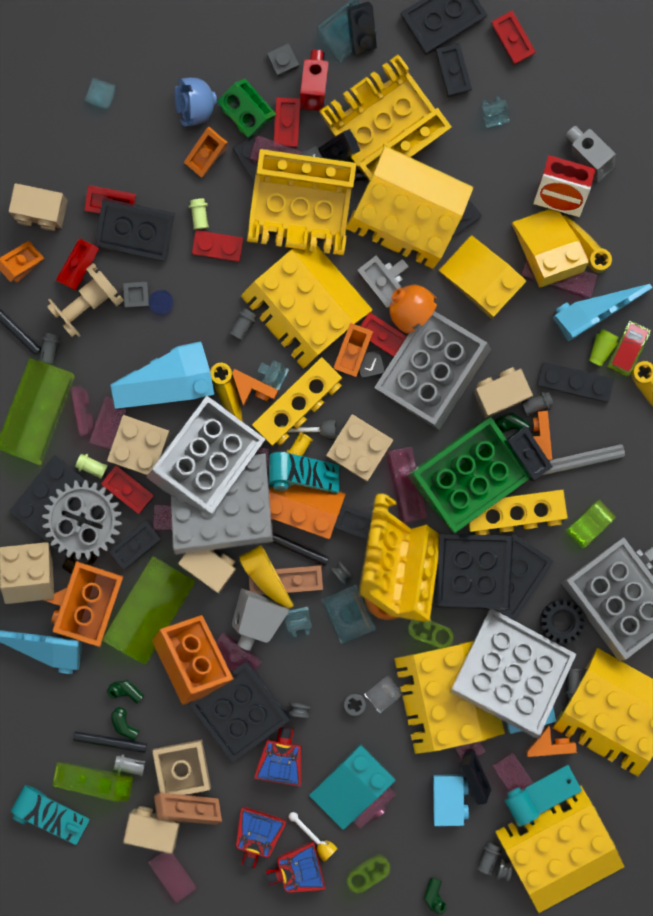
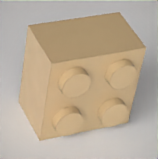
M15 183L9 213L18 224L31 226L32 223H37L42 229L55 231V228L62 229L68 200L63 193Z
M514 367L501 372L499 379L493 381L490 377L477 384L478 388L473 393L485 418L526 401L533 396L521 369L515 371Z
M352 414L326 457L368 482L392 444L393 439Z
M123 415L107 461L148 475L163 455L171 432Z
M49 542L0 547V588L5 604L54 599L53 557Z
M215 549L186 553L178 564L218 593L222 591L237 570L233 566L235 564L233 559L226 554L219 556L213 552Z
M202 739L154 748L152 750L161 793L186 795L211 789Z
M139 806L137 809H133L129 816L124 843L172 853L176 846L181 822L159 820L157 814L152 813L153 809L149 807Z

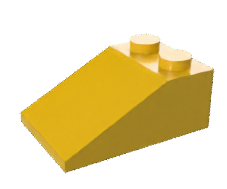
M548 209L512 222V226L539 288L585 271L589 261L579 239L560 211Z
M472 235L439 269L441 274L491 319L497 315L526 283V280L509 264Z

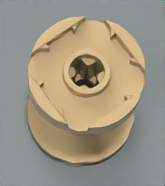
M94 263L86 268L93 279L79 290L81 295L61 311L51 299H48L51 303L47 306L56 318L61 316L66 323L63 327L72 337L75 334L78 337L81 335L71 322L90 306L95 309L108 298L116 306L124 301L120 295L118 297L114 296L118 292L100 271L98 273L94 272L98 269Z

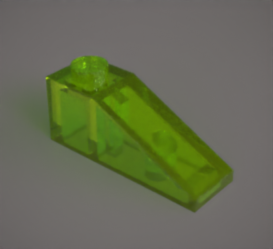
M57 762L53 786L111 801H129L133 777Z

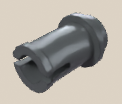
M245 308L242 312L239 311L240 316L229 332L240 340H243L252 322H256L254 319L257 316Z
M45 332L44 337H41L43 344L38 361L54 364L57 344L60 343L58 340L59 335Z
M541 392L540 396L521 402L527 417L546 408L550 410V407L554 406L549 392Z
M570 669L567 674V691H565V694H568V699H571L582 680V669Z
M488 842L487 846L484 845L483 847L485 851L477 870L492 875L499 855H502V852H500L502 847Z

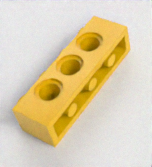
M321 357L252 426L272 447L276 443L281 446L290 437L287 433L291 428L295 427L298 429L307 420L304 416L310 410L316 412L325 403L322 399L328 393L332 396L340 389L342 385L339 382L342 380V377ZM320 381L324 386L323 390L320 393L311 392L309 389L311 382ZM297 397H301L306 401V406L302 410H295L292 407V401ZM284 414L288 417L289 421L285 427L275 425L274 421L277 415Z
M564 490L505 497L468 523L469 532L475 531V535L490 534L489 529L499 528V533L514 531L513 526L523 525V529L538 528V523L547 522L548 526L561 525L562 519H567ZM542 503L546 506L547 513L544 517H538L535 514L534 507L536 504ZM517 506L522 509L523 516L520 520L511 518L510 510L512 507ZM489 510H495L499 514V519L495 524H491L486 520V513Z

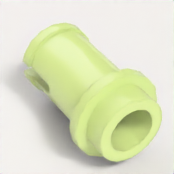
M204 198L190 200L191 205L188 207L192 211L193 229L209 228L206 214L208 203H205Z
M80 454L75 465L76 468H79L78 471L81 472L83 470L99 479H102L108 466L89 458L88 454Z

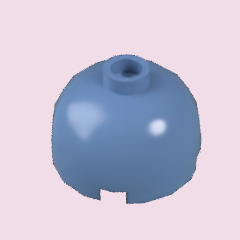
M191 77L178 79L177 82L180 83V86H175V106L177 113L182 111L184 119L180 120L181 124L185 127L204 123L209 119L214 106L217 104L215 92H212L210 86L202 79Z

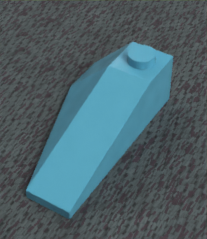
M647 284L578 301L572 305L566 302L556 309L557 314L553 319L569 342L651 290L652 286Z
M201 341L177 346L159 359L156 358L150 361V364L138 371L135 370L110 384L115 409L184 401L214 395L211 373Z
M0 630V643L51 667L59 668L58 672L73 674V670L80 668L83 641Z

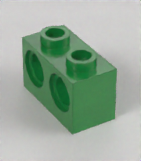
M245 78L235 82L217 101L223 113L230 117L237 124L238 130L248 138L258 134L277 115ZM235 96L239 99V105L236 103ZM251 114L255 118V123L251 119Z

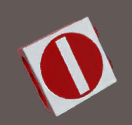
M548 155L533 204L580 217L591 189L595 168Z

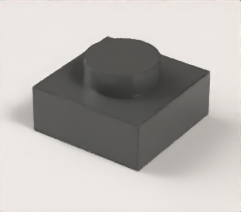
M289 43L267 53L277 77L299 67Z
M148 282L123 283L125 308L149 307Z

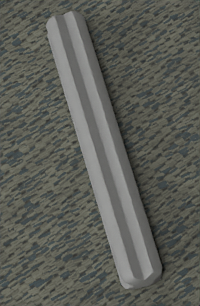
M620 444L549 460L553 467L543 475L622 458L625 456V450L623 445Z

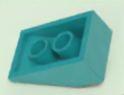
M360 743L309 796L344 830L396 780Z

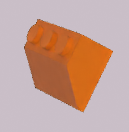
M296 484L288 487V490L285 491L274 490L271 486L269 489L271 519L330 540L346 494L342 492L335 494Z
M76 561L53 632L100 647L123 576Z
M203 615L162 628L153 638L154 647L182 705L204 698L233 680Z

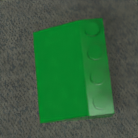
M492 417L482 419L407 473L420 494L453 533L459 531L529 480L505 443L506 438Z

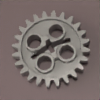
M87 480L84 481L82 487H80L78 481H74V488H71L66 483L65 492L56 489L58 497H49L53 505L44 506L50 513L42 515L43 518L49 519V523L44 524L43 528H50V532L45 536L54 537L51 546L60 544L59 553L67 549V557H71L76 552L77 559H81L82 553H85L86 558L90 559L91 552L100 556L99 548L108 551L107 542L115 544V540L111 536L112 534L120 535L115 526L122 525V522L116 521V517L122 515V512H115L114 508L119 503L110 502L114 497L113 494L104 495L106 487L98 491V483L96 482L89 488ZM78 497L82 503L81 508L77 511H72L69 507V502L72 498ZM96 506L103 507L105 512L103 518L99 520L94 519L92 516V510ZM67 511L77 516H82L85 513L86 519L102 524L103 528L99 529L88 524H82L80 527L78 520L62 515V512ZM65 520L71 521L73 529L69 534H64L60 528ZM91 528L95 531L96 538L93 542L88 543L84 540L83 534L87 529Z

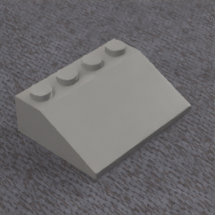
M434 311L423 326L417 324L413 327L416 331L409 333L374 388L418 418L440 430L488 356L491 347L484 340Z
M206 396L146 478L165 492L211 515L263 444L265 438L210 397Z
M624 537L561 582L562 586L577 606L581 608L582 613H584L618 661L626 660L653 639V576Z

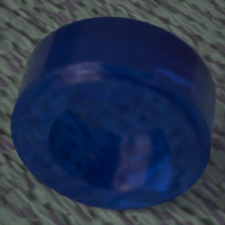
M158 290L150 296L149 305L154 313L165 315L172 310L174 301L170 293Z

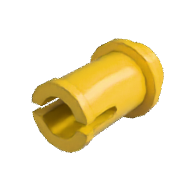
M299 432L290 450H286V453L303 456L313 439Z

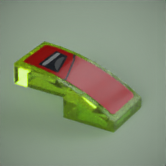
M629 320L607 367L629 377L651 330Z

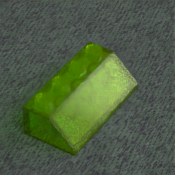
M29 358L0 434L1 451L41 465L75 377L73 373Z
M152 556L102 641L146 665L155 650L152 642L153 638L160 629L171 624L196 581L157 557Z

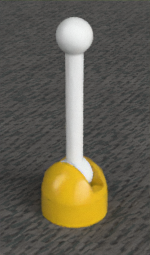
M296 812L289 814V820L295 822L317 844V854L323 862L338 849L330 841H320L298 819Z

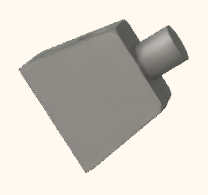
M574 126L567 132L566 137L572 142L573 156L581 165L595 168L593 178L597 183L616 168V153L591 129L583 133L577 126Z
M241 588L232 621L233 628L237 633L241 634L237 645L250 651L255 639L268 643L288 614V608L269 597Z

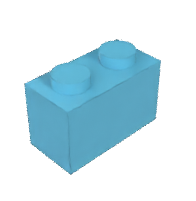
M462 774L433 775L434 826H464V820H468V805H464V795H468V782L464 780Z

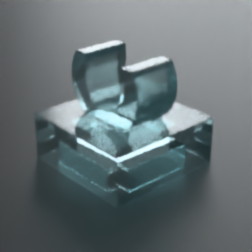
M93 78L85 101L109 110L116 86Z
M497 96L496 102L489 104L487 100H483L482 110L486 128L510 122L508 105L505 99L501 100Z
M273 360L271 366L261 363L257 371L265 376L263 379L265 384L279 391L289 369Z
M308 607L290 610L285 617L288 632H291L292 636L296 638V631L305 629L306 635H309L312 625Z

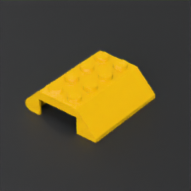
M398 54L389 60L394 71L387 62L382 65L383 71L389 78L386 83L383 84L380 76L374 71L370 74V77L375 87L371 80L365 77L350 88L356 100L353 99L348 91L343 93L350 109L344 112L340 103L333 100L331 105L336 115L328 105L319 110L334 136L348 129L351 130L361 151L350 158L354 163H357V168L369 181L385 146L412 157L452 128L441 111L433 107L411 77L408 66Z
M385 146L376 163L374 173L366 190L348 221L346 229L356 233L360 227L358 235L362 237L367 233L368 229L375 231L372 236L373 242L378 243L380 238H382L380 245L397 253H400L402 248H404L402 255L408 257L412 249L418 251L416 262L421 263L426 258L424 265L434 269L442 258L463 216L473 186Z
M260 149L253 188L247 242L258 243L259 234H262L261 244H267L269 231L277 233L275 239L276 246L281 247L283 237H286L285 247L306 250L307 241H310L309 251H315L317 247L316 238L325 239L324 253L330 254L331 244H333V254L344 255L351 189L354 186L357 163Z
M307 241L306 250L294 248L256 279L241 295V298L247 304L257 298L250 305L253 311L258 309L265 301L269 308L261 314L259 319L264 322L271 315L273 316L265 325L278 341L288 334L281 342L284 347L289 346L295 338L301 343L299 347L293 350L291 356L295 359L302 352L305 353L297 360L302 369L309 366L318 358L319 354L348 330L350 323L357 325L369 312L373 311L318 246L315 248V251H309L310 241Z
M377 494L374 501L360 595L390 616L427 622L430 620L439 556L440 534L427 524L411 529L388 512L389 506L395 505L396 501L385 494Z
M474 641L394 658L396 668L407 667V670L397 672L398 677L404 678L413 675L415 683L405 684L400 687L401 692H413L402 696L406 716L418 715L416 718L408 719V725L424 724V732L418 731L411 734L412 740L423 739V741L413 743L415 754L443 750L505 734L501 719L450 692Z
M597 648L585 668L587 671L564 712L561 711L553 729L562 734L569 725L565 736L568 738L575 733L578 727L584 729L585 731L579 737V744L584 745L589 739L586 748L604 758L611 750L607 758L611 762L617 758L621 751L626 753L627 756L623 758L621 768L626 770L631 764L629 772L638 777L653 757V679Z
M581 785L582 791L574 795L577 802H574L572 797L566 799L571 809L563 813L560 804L553 806L556 813L553 814L551 809L542 812L538 818L533 820L534 825H531L530 822L524 825L528 830L525 834L520 836L517 827L512 822L508 824L513 834L512 837L509 836L505 827L495 831L538 913L624 868L616 847Z

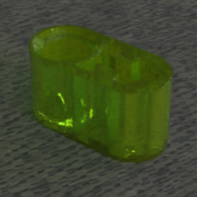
M599 499L566 531L584 548L616 516Z
M411 620L408 624L409 634L417 640L439 648H446L453 642V633L446 626L430 620L427 622L421 621L426 629L430 630L431 625L435 626L431 632V640H427L426 637L429 634L420 632L419 635H416V630L412 628L414 624L418 625L420 621ZM439 630L448 632L449 639L444 644H439L435 640V635Z
M376 854L352 869L347 876L349 888L353 892L361 893L387 877L390 872L389 860L384 855ZM376 861H378V863L380 864L384 862V871L380 872L379 870H375L371 873L373 879L370 880L367 871L364 870V868L368 867V871L370 872L375 868L374 863ZM356 874H361L366 880L363 885L355 886L351 882L352 877Z

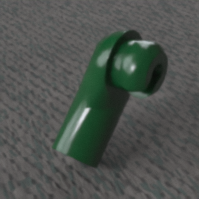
M513 413L498 417L495 420L502 433L513 428L520 430L522 427H527L529 429L531 425Z
M128 680L113 682L107 690L109 697L113 699L129 696L136 704L145 696Z
M115 708L114 712L111 713V721L115 731L135 741L140 730L127 724L125 718L127 711L124 708Z
M431 877L424 900L433 913L443 914L447 906L438 893L442 881Z

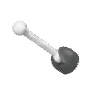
M326 420L319 427L291 428L288 432H320L321 436L326 439H336L337 424L336 420Z

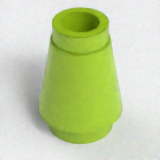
M601 329L599 334L596 333L589 361L602 366L618 345L617 340L619 337Z

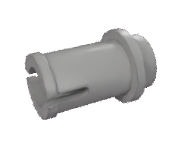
M122 754V756H116L114 770L118 771L119 774L126 772L142 776L145 761L126 758Z

